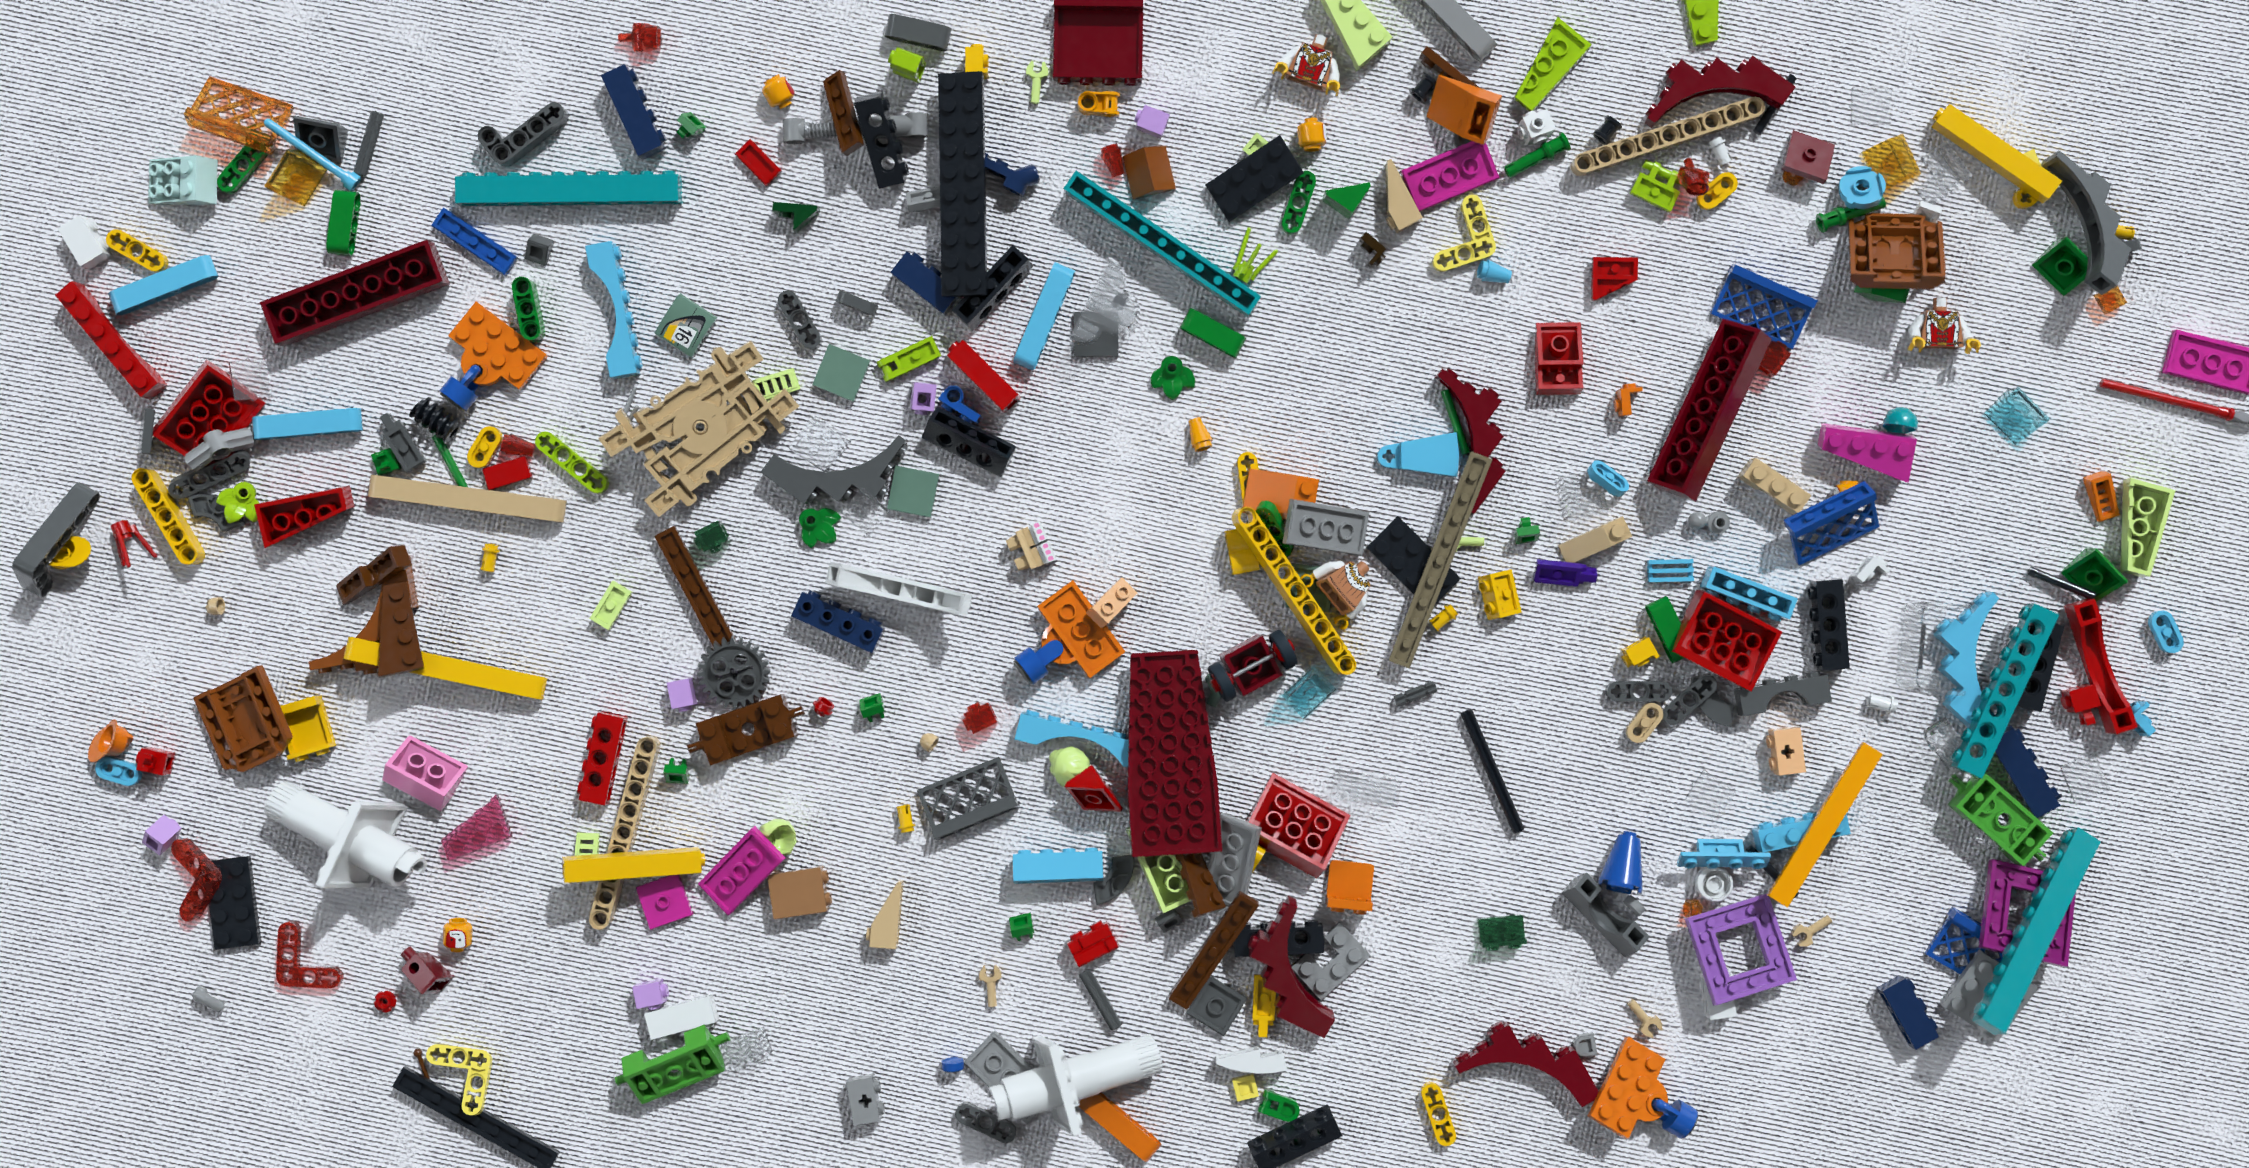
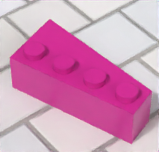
M1821 423L1817 445L1822 450L1909 483L1917 439L1910 434Z

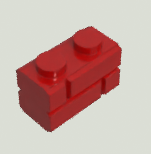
M1101 920L1089 926L1091 930L1082 933L1080 930L1069 936L1071 940L1067 941V945L1078 967L1119 948V943L1107 921L1104 923Z

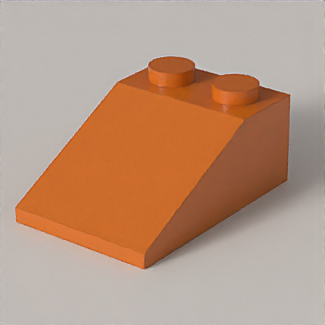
M1249 468L1243 507H1250L1256 511L1261 501H1270L1275 504L1282 519L1286 520L1290 499L1316 502L1319 479Z

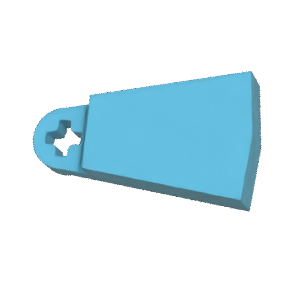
M1457 432L1383 446L1377 453V461L1385 468L1457 477L1459 463ZM1387 450H1390V454H1394V458L1390 460V463H1387V460L1382 457V455L1386 454Z

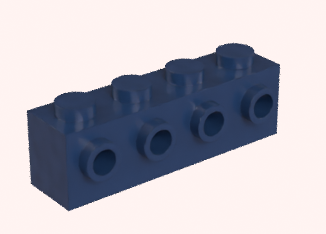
M623 64L602 74V80L638 157L644 160L665 150L664 142L667 139L662 129L658 130L654 123L658 120L653 110H648L645 102L648 101L644 90H639L636 84L639 79L634 69H629Z
M810 589L808 593H801L792 612V617L870 653H875L885 631V628L881 627L882 622L871 617L869 621L861 618L862 613L851 608L849 611L840 608L841 603L832 599L826 602L820 599L821 594Z
M2010 725L2006 727L1995 753L2032 814L2039 818L2060 807L2058 799L2061 796L2054 786L2050 788L2046 780L2049 777L2043 767L2038 769L2034 761L2037 760V757L2031 747L2026 749L2022 743L2026 739L2020 729L2015 730Z

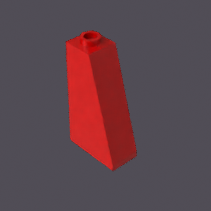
M964 340L960 343L956 341L949 347L948 351L950 353L947 356L1005 414L1021 398Z

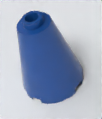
M1623 831V834L1617 836L1597 881L1600 886L1603 883L1606 885V889L1631 895L1632 890L1637 891V895L1642 894L1641 840L1636 837V833Z

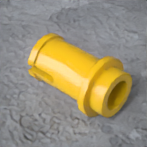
M2118 225L2115 236L2119 239L2132 240L2135 234L2134 227Z
M485 543V546L482 547L484 552L480 570L495 572L497 553H500L499 545Z
M1451 604L1445 605V609L1429 620L1437 631L1452 619L1456 620L1455 617L1459 615Z
M910 804L897 806L900 824L898 829L901 830V833L914 831V826L916 825L912 821Z

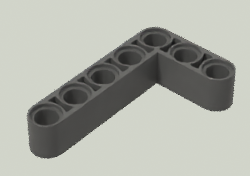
M80 482L70 489L14 559L12 569L21 587L41 598L48 594L53 581L47 566L96 506L100 499V493Z

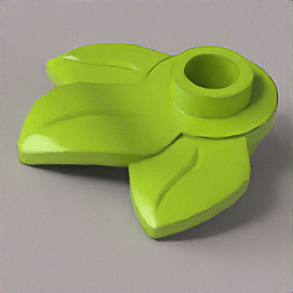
M240 482L234 488L225 489L220 492L216 503L225 506L224 515L228 523H234L244 515L253 522L258 520L254 504H258L259 501L255 498L256 489L252 484ZM242 489L248 491L246 497L240 495Z

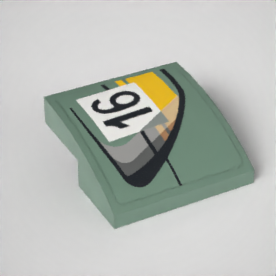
M680 293L661 320L655 334L692 358L695 356L703 339L710 333L718 317Z

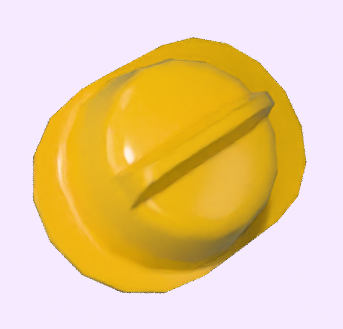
M71 536L49 565L55 569L64 570L82 564L91 554L90 542L79 536Z

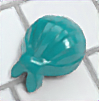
M1896 407L1886 413L1882 427L1887 432L1906 434L1918 429V420L1910 409Z

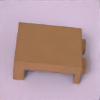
M823 865L780 873L772 872L767 877L773 919L827 912L829 906L832 905L831 893L827 892L826 884L829 883L828 871L824 870Z

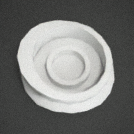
M1703 867L1696 874L1694 882L1696 891L1705 900L1720 902L1731 894L1733 880L1728 871L1722 867L1715 869Z

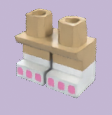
M1037 521L1015 532L1016 535L1006 540L1010 552L1021 547L1025 555L1014 560L1018 570L1035 569L1057 560L1049 541L1030 549V547L1048 540L1041 521Z

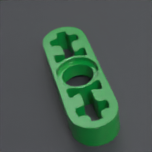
M259 138L250 139L217 179L218 187L226 193L232 194L237 192L268 156L270 151L269 145ZM255 145L260 146L262 150L260 153L255 152ZM247 153L251 155V157L255 158V160L253 161L251 158L247 157ZM241 160H247L249 163L248 169L244 172H240L238 169V164ZM234 171L236 174L240 175L241 177L238 178V177L235 176V174H233V173H231V172ZM227 178L231 180L232 187L226 186L225 180Z
M1304 171V174L1295 181L1281 223L1283 231L1287 234H1296L1302 226L1316 184V177L1310 171ZM1305 176H1308L1309 181L1312 182V185L1308 184L1305 189L1306 193L1309 192V196L1303 192H1295L1296 189L1301 190L1303 182L1300 179H1304ZM1295 197H1302L1305 200V206L1297 209L1293 206L1292 200ZM1289 210L1297 214L1302 213L1301 217L1299 215L1296 216L1295 223L1298 226H1294L1292 230L1288 229V224L1285 223L1291 220L1293 214L1288 213Z
M1261 501L1258 504L1256 513L1285 556L1289 557L1295 545L1282 543L1285 523L1275 504L1270 501ZM1270 526L1277 527L1280 532H1273Z

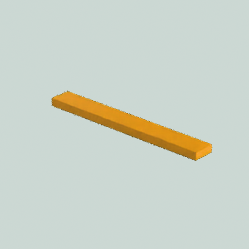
M1861 742L1767 893V896L1783 906L1789 907L1883 755L1881 752L1865 742Z

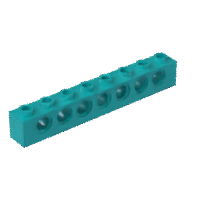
M2028 603L2020 610L2018 615L2020 620L2017 626H2014L2009 633L2010 641L2007 647L2005 646L2000 652L1999 658L2001 660L1998 667H1994L1992 670L1990 684L1988 688L1985 687L1980 695L1982 701L1979 707H1976L1971 714L1970 719L1972 722L1969 728H1966L1962 733V743L1959 749L1957 748L1952 754L1951 760L1953 762L1951 766L1975 778H1983L2059 617V614L2038 604ZM2031 622L2036 628L2032 635L2028 632V625ZM2021 643L2026 647L2023 655L2018 651V646ZM2012 663L2016 666V673L2014 675H2011L2008 671ZM2001 684H2004L2007 688V692L2003 696L1999 693ZM1992 704L1997 707V713L1994 716L1989 713V708ZM1982 725H1986L1988 729L1984 737L1979 732ZM1973 745H1976L1978 748V753L1975 757H1972L1970 754V748Z

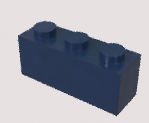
M906 251L890 273L939 312L946 315L959 297H942L941 272L932 265L930 268L923 264L924 259L917 253L913 252L911 255Z
M1898 975L1876 988L1911 1048L1917 1050L1939 1038L1936 1032L1938 1026L1931 1017L1928 1018L1925 1012L1927 1007L1923 1000L1915 995L1914 991L1916 988L1909 978L1906 979Z

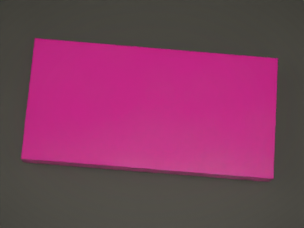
M1470 141L1400 171L1419 212L1499 179L1486 142L1483 145L1474 141Z
M2174 329L2172 330L2162 373L2249 395V348Z
M754 826L713 867L698 885L729 916L784 861L785 856Z

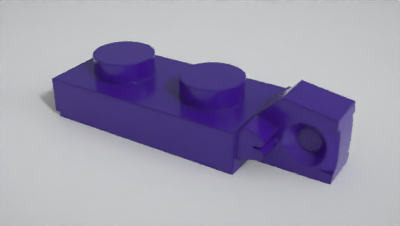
M1537 559L1533 581L1535 583L1578 587L1579 584L1584 582L1596 583L1598 574L1597 568L1587 567V565L1581 563Z

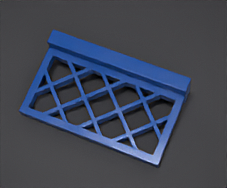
M1731 264L1728 271L1729 274L1710 314L1721 319L1744 324L1740 321L1738 313L1750 309L1754 321L1744 325L1749 326L1755 323L1756 328L1761 329L1758 322L1770 318L1774 330L1768 331L1765 334L1772 341L1793 349L1812 308L1814 309L1818 300L1738 265ZM1732 279L1740 282L1743 289L1742 292L1731 295L1728 287ZM1744 284H1746V285H1748V286H1750V287H1752V288H1749V289L1746 290V287H1745ZM1755 289L1761 291L1764 300L1751 304L1747 292ZM1727 292L1728 297L1723 299L1725 293ZM1765 293L1771 295L1772 297L1766 298ZM1744 294L1748 306L1736 310L1732 298ZM1778 298L1781 300L1784 309L1772 313L1768 301ZM1730 301L1733 312L1726 315L1717 312L1722 302ZM1786 302L1793 306L1787 307ZM1765 303L1769 315L1757 319L1753 307ZM1796 307L1805 310L1800 320L1792 322L1788 310ZM1785 312L1789 324L1777 328L1773 316ZM1735 314L1736 320L1729 316ZM1791 326L1793 336L1790 343L1781 339L1779 331ZM1776 332L1777 337H1774L1770 334Z
M1865 481L1784 519L1785 527L1789 530L1795 560L1799 566L1880 527L1875 506L1877 495ZM1866 505L1863 511L1858 510L1859 508ZM1855 514L1860 515L1855 524L1849 523ZM1846 515L1843 521L1838 520V518ZM1866 517L1871 518V523L1861 526ZM1834 524L1839 525L1835 533H1830ZM1826 525L1823 530H1818V528ZM1846 527L1851 528L1848 534L1841 535ZM1814 534L1819 535L1815 543L1809 542ZM1805 535V537L1803 538V540L1797 539V538H1799V537ZM1826 537L1831 538L1827 544L1821 545ZM1805 547L1811 548L1808 553L1801 556Z
M1952 906L1947 913L1949 915L1924 953L1961 974L1970 962V953L1978 952L1979 949L1985 952L1987 949L1979 947L1967 949L1965 939L1976 937L1980 940L1981 923ZM1951 924L1959 927L1960 936L1948 938L1947 930ZM1962 940L1964 950L1952 953L1949 942ZM1946 943L1948 954L1938 956L1933 953L1937 945ZM1998 952L1999 958L1995 960L2001 963L2003 955L2002 953ZM1965 955L1967 965L1955 966L1953 957Z

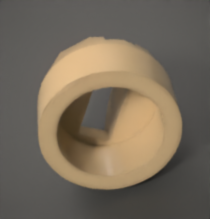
M214 597L206 602L205 609L209 614L222 615L225 612V602L222 597Z
M926 733L921 736L920 745L930 753L937 745L939 737L932 733Z

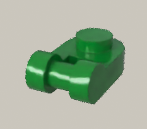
M1264 1089L1262 1095L1264 1099L1262 1104H1259L1257 1111L1287 1122L1299 1116L1300 1108L1296 1100ZM1272 1100L1279 1102L1277 1109L1270 1107Z

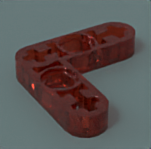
M189 838L177 839L172 843V854L195 878L179 909L181 918L186 922L201 918L222 881V874L217 866ZM195 857L198 859L199 862L198 868H196L194 864ZM199 889H201L203 893L202 900L199 898L198 895Z
M287 921L281 924L278 929L276 979L280 985L285 987L334 988L343 982L344 975L338 967L300 965L301 926L296 921ZM290 926V929L294 930V934L290 935V942L294 941V943L284 944V941L289 940V933H286L285 929ZM286 947L294 951V957L291 960L284 957L283 952ZM291 963L294 964V965L290 966L289 969H288V965L283 966V964H291ZM287 971L293 976L288 981L287 977H283V974ZM306 971L314 972L316 977L314 982L306 981ZM332 972L333 976H337V980L333 981V983L331 979L324 978L321 980L322 976H328Z

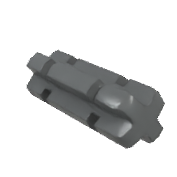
M1433 681L1425 683L1424 686L1420 685L1405 691L1404 694L1399 693L1395 695L1394 701L1400 707L1405 705L1406 702L1411 703L1426 697V694L1436 693L1437 687Z

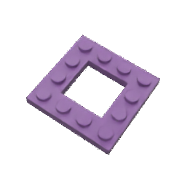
M1767 893L1684 918L1713 1006L1797 980L1770 897L1767 896ZM1752 922L1766 965L1729 976L1715 933Z

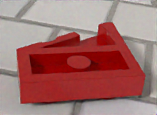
M1593 257L1591 301L1600 299L1637 281L1638 257Z

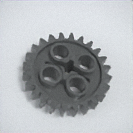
M731 636L730 642H727L725 637H722L721 645L714 641V649L709 646L706 648L709 655H701V659L705 662L698 663V667L703 670H699L697 676L703 677L698 683L706 685L702 690L703 693L710 691L709 700L717 697V705L723 700L725 701L724 705L726 708L729 702H732L733 707L736 708L738 702H741L742 706L745 707L747 699L754 703V695L759 698L761 697L760 690L766 691L767 688L763 682H769L770 680L765 674H769L771 669L765 667L769 664V660H762L765 652H757L759 645L752 648V640L745 644L743 643L742 636L738 642H735L734 636ZM738 654H743L747 657V661L740 663L735 657ZM723 661L726 667L717 669L714 666V662ZM747 666H753L752 669H744ZM731 668H734L735 671H738L737 676H734L733 673H730ZM716 675H718V676L724 675V676H722L721 678H718V679L715 678ZM750 675L754 681L752 683H745L742 677ZM727 681L733 687L725 690L721 687V683Z

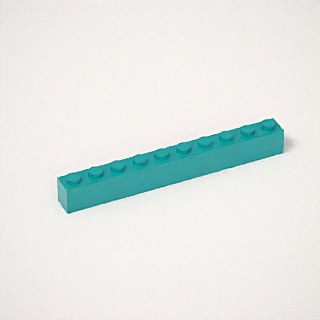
M670 170L662 171V174H653V171H640V174H631L630 171H618V175H609L607 171H596L595 175H587V172L575 171L573 175H565L564 172H551V175H542L541 172H529V176H520L518 172H507V176H498V173L486 172L484 176H476V173L465 172L462 173V176H455V203L461 207L682 204V177L676 174L675 171Z
M1077 170L1063 188L1066 195L1247 318L1260 301L1261 296Z
M2079 827L2066 830L2061 835V843L2058 849L2052 853L2050 857L2052 861L2049 867L2043 871L2041 875L2042 881L2031 895L2033 899L2030 905L2024 909L2021 923L2013 930L2012 935L2014 937L2011 943L2003 950L2004 957L2001 963L1997 964L1993 970L1994 977L1992 981L1984 988L1983 993L1985 995L1974 1008L1973 1012L1975 1014L1971 1021L1993 1035L2006 1034L2101 843L2100 840Z

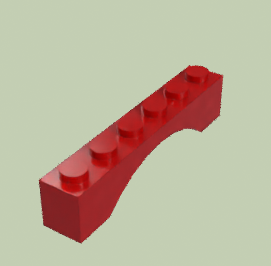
M71 281L55 294L57 299L141 398L153 399L168 386L158 372L117 332L103 313L98 301L84 284Z
M2083 599L2064 605L2089 684H2095L2101 703V706L2097 708L2105 732L2119 734L2137 728L2132 708L2121 691L2109 663L2103 639L2102 618L2096 600Z

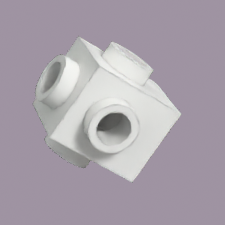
M1548 109L1537 113L1535 111L1526 113L1518 125L1519 136L1525 140L1526 145L1532 143L1539 145L1545 142L1548 137H1551L1556 130Z

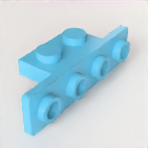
M1698 839L1696 842L1697 852H1681L1677 860V866L1689 869L1695 867H1707L1710 869L1718 867H1730L1731 869L1752 867L1753 869H1762L1768 866L1771 854L1744 852L1743 839Z

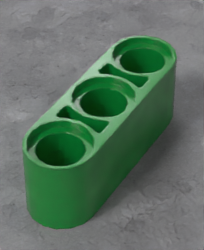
M334 191L326 242L328 254L353 255L361 204L359 192Z
M517 277L512 282V293L521 335L529 341L540 342L545 337V326L536 284L526 277ZM527 282L529 285L528 290L525 293H521L520 286ZM528 304H532V313L525 315V307ZM532 326H536L537 334L530 337L529 329Z
M1192 308L1188 310L1179 327L1184 332L1233 358H1237L1247 339L1238 332Z
M1664 596L1645 605L1646 612L1671 663L1674 664L1684 659V657L1672 651L1681 623L1668 597Z

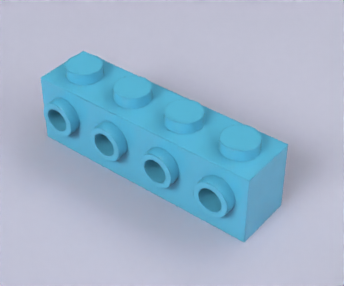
M1714 566L1707 567L1700 588L1706 590L1705 592L1717 598L1718 595L1726 597V602L1736 606L1742 603L1747 605V610L1757 614L1763 611L1768 613V618L1781 622V619L1791 618L1798 600L1796 597Z
M1816 812L1802 814L1803 817L1794 819V817L1780 819L1781 822L1773 824L1772 821L1759 823V827L1751 828L1756 850L1764 853L1798 845L1817 815ZM1847 813L1832 838L1851 834Z
M1074 848L1062 849V852L1053 853L1052 849H1042L1040 853H1031V850H1019L1018 854H1013L1014 884L1104 881L1103 852L1098 851V848H1085V852H1076Z

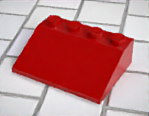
M206 359L153 427V436L185 456V454L204 442V435L210 431L221 430L225 433L247 428L252 421V417L258 414L265 405V402L227 372Z
M1696 589L1685 611L1672 651L1752 692L1782 631L1705 591Z
M1272 773L1246 822L1261 827L1258 845L1265 848L1267 852L1317 879L1325 871L1351 815Z

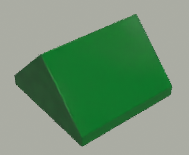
M1370 182L1325 190L1322 199L1325 204L1347 219H1350L1368 193L1371 185Z
M2066 236L2054 241L2034 261L2032 266L2065 296L2085 280L2088 257Z
M2097 548L2084 549L2061 571L2062 575L2069 582L2096 592L2094 597L2096 602L2128 582Z

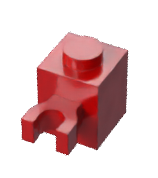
M2086 683L2061 691V704L2063 708L2070 713H2079L2081 725L2085 724L2088 726L2096 723L2091 709L2101 706L2095 684Z
M154 747L141 748L136 756V770L162 776L171 774L176 752Z

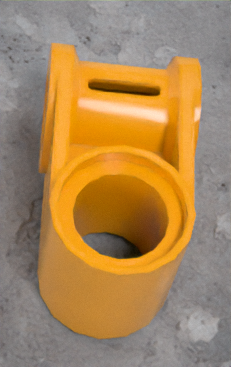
M1115 91L1083 92L1078 98V110L1083 115L1119 117L1120 112L1117 110L1120 93ZM1084 99H1091L1094 105L1091 108H1085L1081 102Z

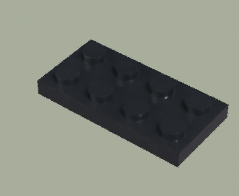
M1279 135L1205 184L1228 222H1231L1303 175L1304 171L1281 135Z
M1397 516L1366 548L1414 595L1432 549ZM1451 568L1448 570L1435 605L1461 579Z
M251 855L204 861L214 949L219 950L261 944Z

